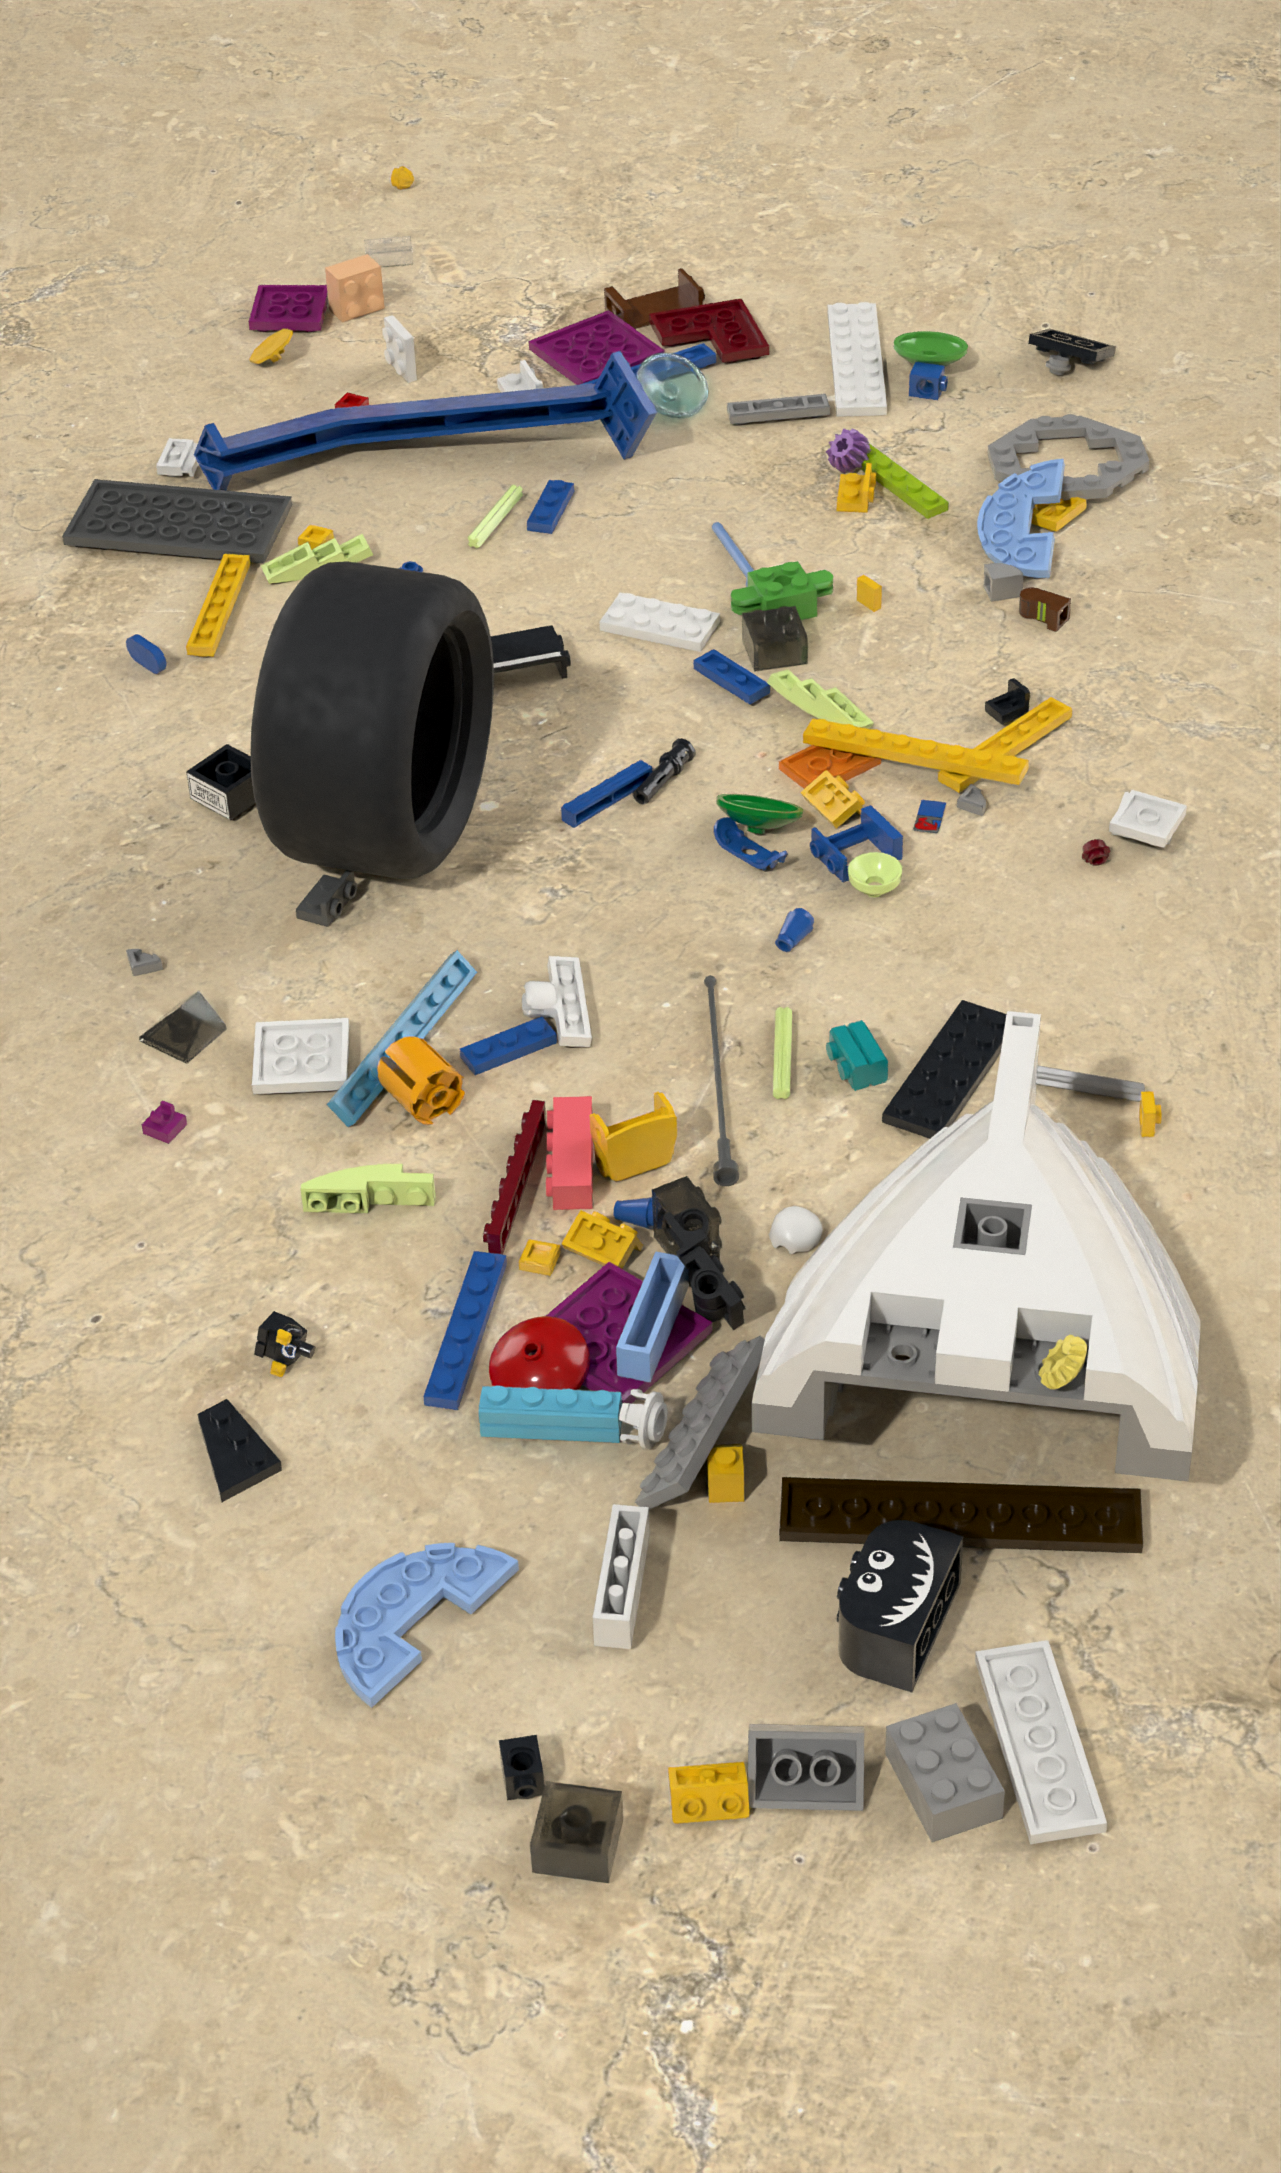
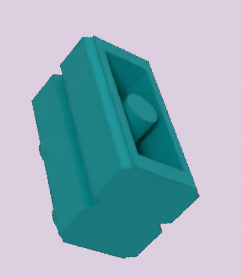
M860 1020L849 1023L848 1026L841 1025L831 1028L829 1031V1042L826 1043V1052L831 1061L836 1060L840 1078L843 1081L848 1080L855 1091L867 1088L870 1084L875 1086L886 1083L888 1080V1060L865 1022Z

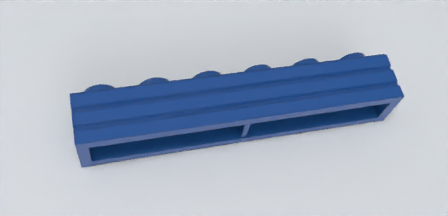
M639 760L616 775L604 780L599 785L592 787L589 791L577 796L572 801L565 803L561 807L562 821L575 828L630 795L652 773V766Z

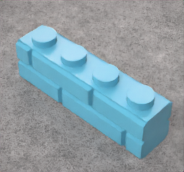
M482 1386L478 1411L481 1437L619 1443L622 1421L619 1420L622 1407L621 1392Z

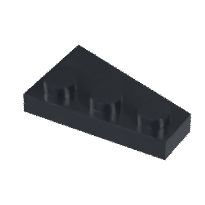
M228 1399L197 1414L221 1502L282 1471L281 1461Z

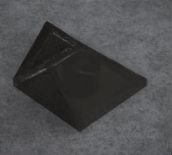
M197 991L174 1006L139 1036V1040L156 1050L188 1064L227 1028L226 1024L200 991Z

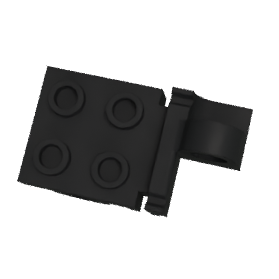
M698 1208L686 1209L675 1216L671 1212L663 1215L665 1229L680 1248L676 1251L677 1257L685 1268L689 1269V1288H692L695 1312L711 1322L725 1318L733 1330L744 1324L743 1310L746 1308L741 1300L744 1298V1295L735 1281L729 1283L722 1274L725 1270L719 1259L714 1254L710 1256L707 1239L709 1232L707 1215ZM690 1219H698L703 1223L702 1229L700 1228L695 1231H686L684 1225Z

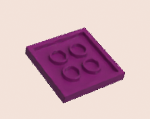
M259 285L248 321L249 330L266 332L268 330H282L285 328L292 331H321L328 304L327 285Z

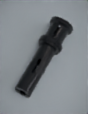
M683 738L676 739L672 744V749L661 755L659 765L633 792L636 802L639 804L648 803L671 776L680 774L683 770V765L695 757L696 750L688 740Z

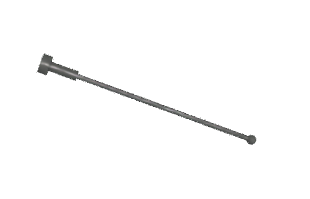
M710 975L704 979V984L708 987L720 1138L717 1140L718 1161L713 1165V1178L715 1183L720 1186H732L739 1180V1166L731 1159L730 1140L726 1138L714 997L716 979Z

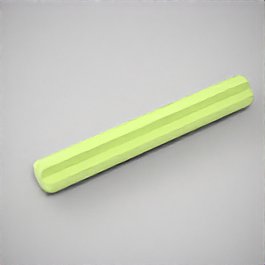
M511 485L468 536V545L470 547L480 548L523 496L521 486Z
M779 1007L775 1011L773 1096L776 1099H787L790 1096L792 1010L789 1007Z

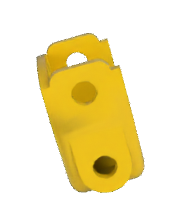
M662 1092L654 1093V1111L608 1127L598 1114L593 1113L589 1115L595 1160L603 1177H610L615 1182L670 1163L677 1138V1117L672 1105Z

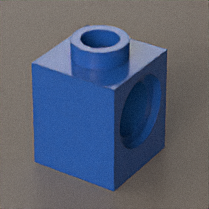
M915 362L909 374V396L938 400L942 391L947 389L948 376H944L945 366Z

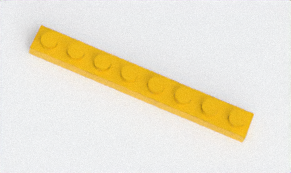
M813 718L803 732V743L1015 785H1020L1029 769V760L1012 755L1006 756L986 750H975L960 745H949L933 740L908 737L903 734L898 735L882 732L877 729L856 727L851 724L830 722L825 719Z

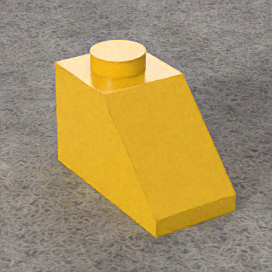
M714 1444L707 1456L709 1503L744 1502L742 1444Z

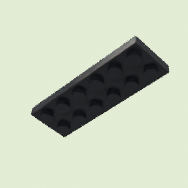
M961 1000L882 1113V1123L929 1139L944 1127L951 1126L1000 1055L1007 1014Z

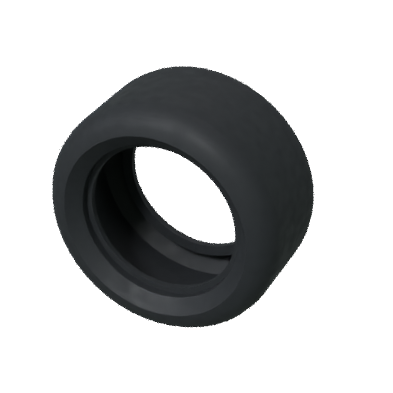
M349 561L329 562L308 573L286 600L274 624L264 653L256 688L251 726V778L256 807L268 838L285 856L307 864L398 879H413L436 869L458 842L469 819L481 782L489 743L494 696L493 649L487 619L475 594L461 581L445 575Z

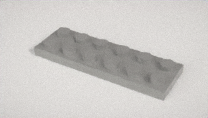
M761 1335L748 1342L743 1340L733 1350L727 1353L722 1351L710 1362V1372L697 1385L696 1390L698 1393L683 1409L682 1414L684 1417L682 1421L670 1432L668 1436L670 1442L657 1455L654 1461L656 1464L654 1470L640 1485L642 1491L635 1501L639 1507H649L650 1510L688 1492L761 1361L765 1341Z

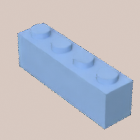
M656 1251L616 1346L617 1376L651 1382L689 1287V1269L685 1268L677 1255Z

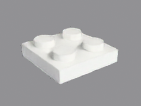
M393 315L384 317L385 328L382 329V333L387 347L384 351L385 359L388 364H391L396 369L397 374L401 375L408 383L416 381L413 336Z
M1131 790L1110 821L1109 832L1165 848L1185 817L1187 805Z

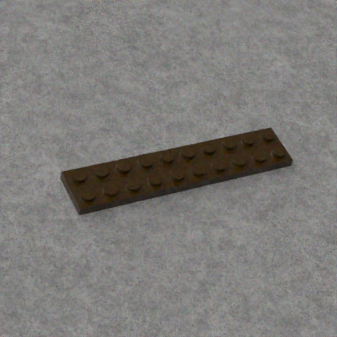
M782 1477L779 1541L865 1544L869 1534L879 1525L894 1520H908L963 1536V1547L1115 1553H1142L1141 1489Z

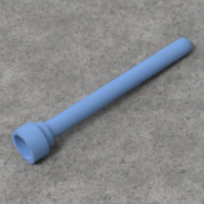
M719 522L713 523L712 530L747 578V572L754 571L722 524Z

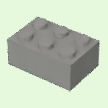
M957 1703L886 1726L885 1754L931 1842L1003 1819L1005 1790Z

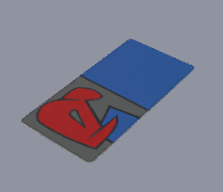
M921 800L913 831L937 834L946 802Z

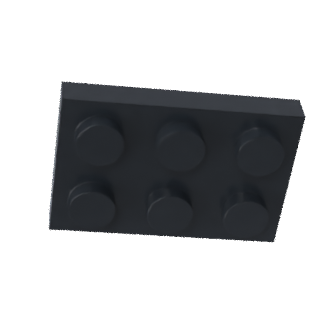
M1050 328L1031 333L1028 344L1036 346V350L1042 352L1057 351L1058 355L1064 358L1079 357L1081 358L1080 361L1086 364L1105 361L1106 358L1113 357L1116 346Z

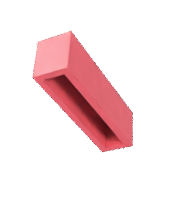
M592 1096L553 1097V1110H547L548 1130L553 1129V1132H547V1152H552V1154L546 1155L547 1174H552V1177H546V1196L553 1197V1210L593 1209V1140L590 1133L589 1116L593 1114Z

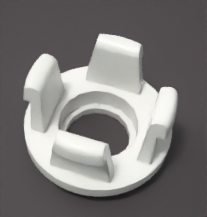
M632 1389L631 1395L644 1400L645 1403L644 1405L623 1403L619 1420L633 1425V1428L638 1430V1436L622 1434L620 1440L628 1445L631 1442L639 1443L643 1449L649 1450L656 1442H659L664 1434L668 1414L667 1405L664 1403L660 1392L653 1391L650 1394H643L640 1389Z

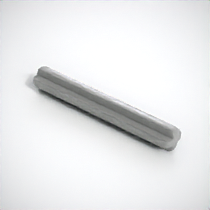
M1039 1065L1037 1068V1085L1140 1102L1141 1092H1145V1084Z

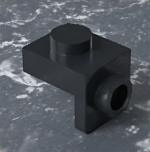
M1015 678L1009 679L1008 692L986 701L985 712L1001 725L1019 718L1029 712L1030 691Z

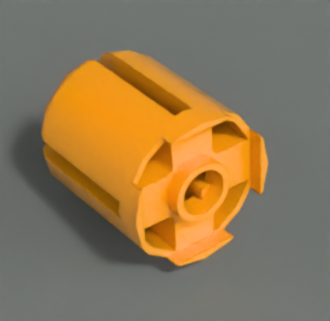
M414 1036L403 1037L386 1049L385 1052L390 1058L385 1056L380 1058L377 1065L379 1081L417 1121L422 1124L432 1125L434 1124L431 1121L432 1119L445 1112L451 1115L456 1110L465 1095V1091L462 1090V1078L464 1077L427 1041Z

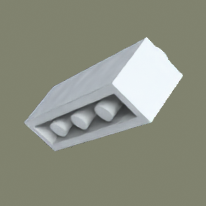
M615 1504L612 1506L593 1613L594 1646L631 1649L650 1538L649 1507Z

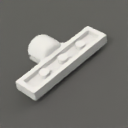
M549 956L547 967L550 982L529 981L525 983V993L522 995L523 1014L529 1018H539L541 1016L543 1018H554L559 1046L590 1047L592 1036L579 958Z

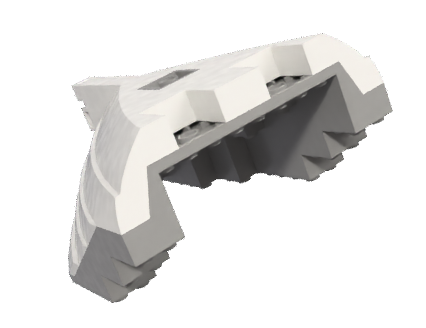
M1007 1011L994 1100L975 1114H965L951 1126L944 1127L913 1152L874 1187L838 1224L794 1276L788 1287L785 1303L765 1337L752 1399V1432L824 1440L828 1415H834L837 1393L843 1392L844 1384L1120 1414L1115 1473L1189 1482L1198 1385L1200 1318L1176 1267L1150 1221L1115 1170L1106 1160L1097 1157L1088 1143L1079 1140L1064 1123L1054 1122L1042 1109L1035 1105L1041 1014ZM1070 1334L1075 1337L1079 1336L1087 1344V1353L1082 1369L1068 1384L1054 1390L1047 1388L1041 1383V1377L1038 1375L1039 1370L1043 1366L1042 1360L1049 1354V1349H1053L1059 1339L1064 1340ZM907 1355L910 1359L900 1361L895 1359V1356Z

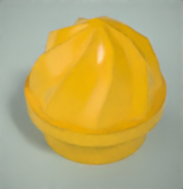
M404 166L393 169L391 174L393 186L402 190L409 188L413 184L414 176L412 171Z

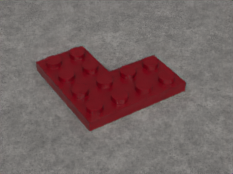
M742 298L649 314V323L662 346H675L678 343L698 342L709 338L722 363H733L741 359H756L769 355V344Z

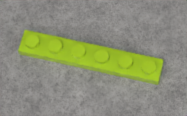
M870 443L868 444L871 452L867 454L869 460L862 463V468H860L862 471L865 472L866 463H872V472L876 473V481L927 519L948 511L949 502Z

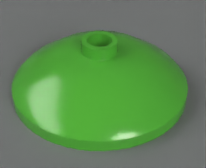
M932 331L902 334L895 338L893 345L898 355L912 364L921 362L947 366L963 358L968 351V344L963 339L951 334Z

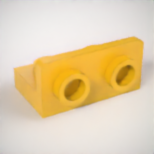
M866 463L865 475H858L856 473L840 475L836 511L868 513L869 502L874 503V490L876 488V473L872 472V463Z
M827 770L800 792L804 799L836 829L855 812L861 816V809L865 804L864 799L857 791H848L849 786L842 777L838 775L834 778Z
M582 1210L579 1211L561 1243L565 1249L602 1266L611 1262L621 1269L625 1266L633 1249L641 1251L644 1246L637 1237L638 1232L630 1226L620 1224L618 1227L611 1224L610 1219L601 1213L593 1211L591 1215Z
M744 1762L668 1767L673 1823L749 1817L748 1782Z

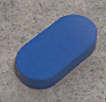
M139 634L127 638L126 647L133 660L154 674L166 669V658L160 648Z

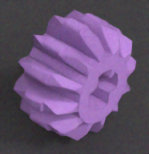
M852 428L850 431L843 429L841 435L835 434L834 441L829 442L830 448L826 451L830 464L845 474L847 471L854 473L856 467L862 468L863 461L869 460L867 454L871 452V449L868 445V439L858 430Z

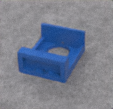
M869 805L861 809V824L829 837H825L816 827L811 828L810 850L815 858H819L827 866L830 873L835 874L844 883L849 881L847 858L840 852L841 850L869 839L882 853L901 860L903 856V835L876 809Z

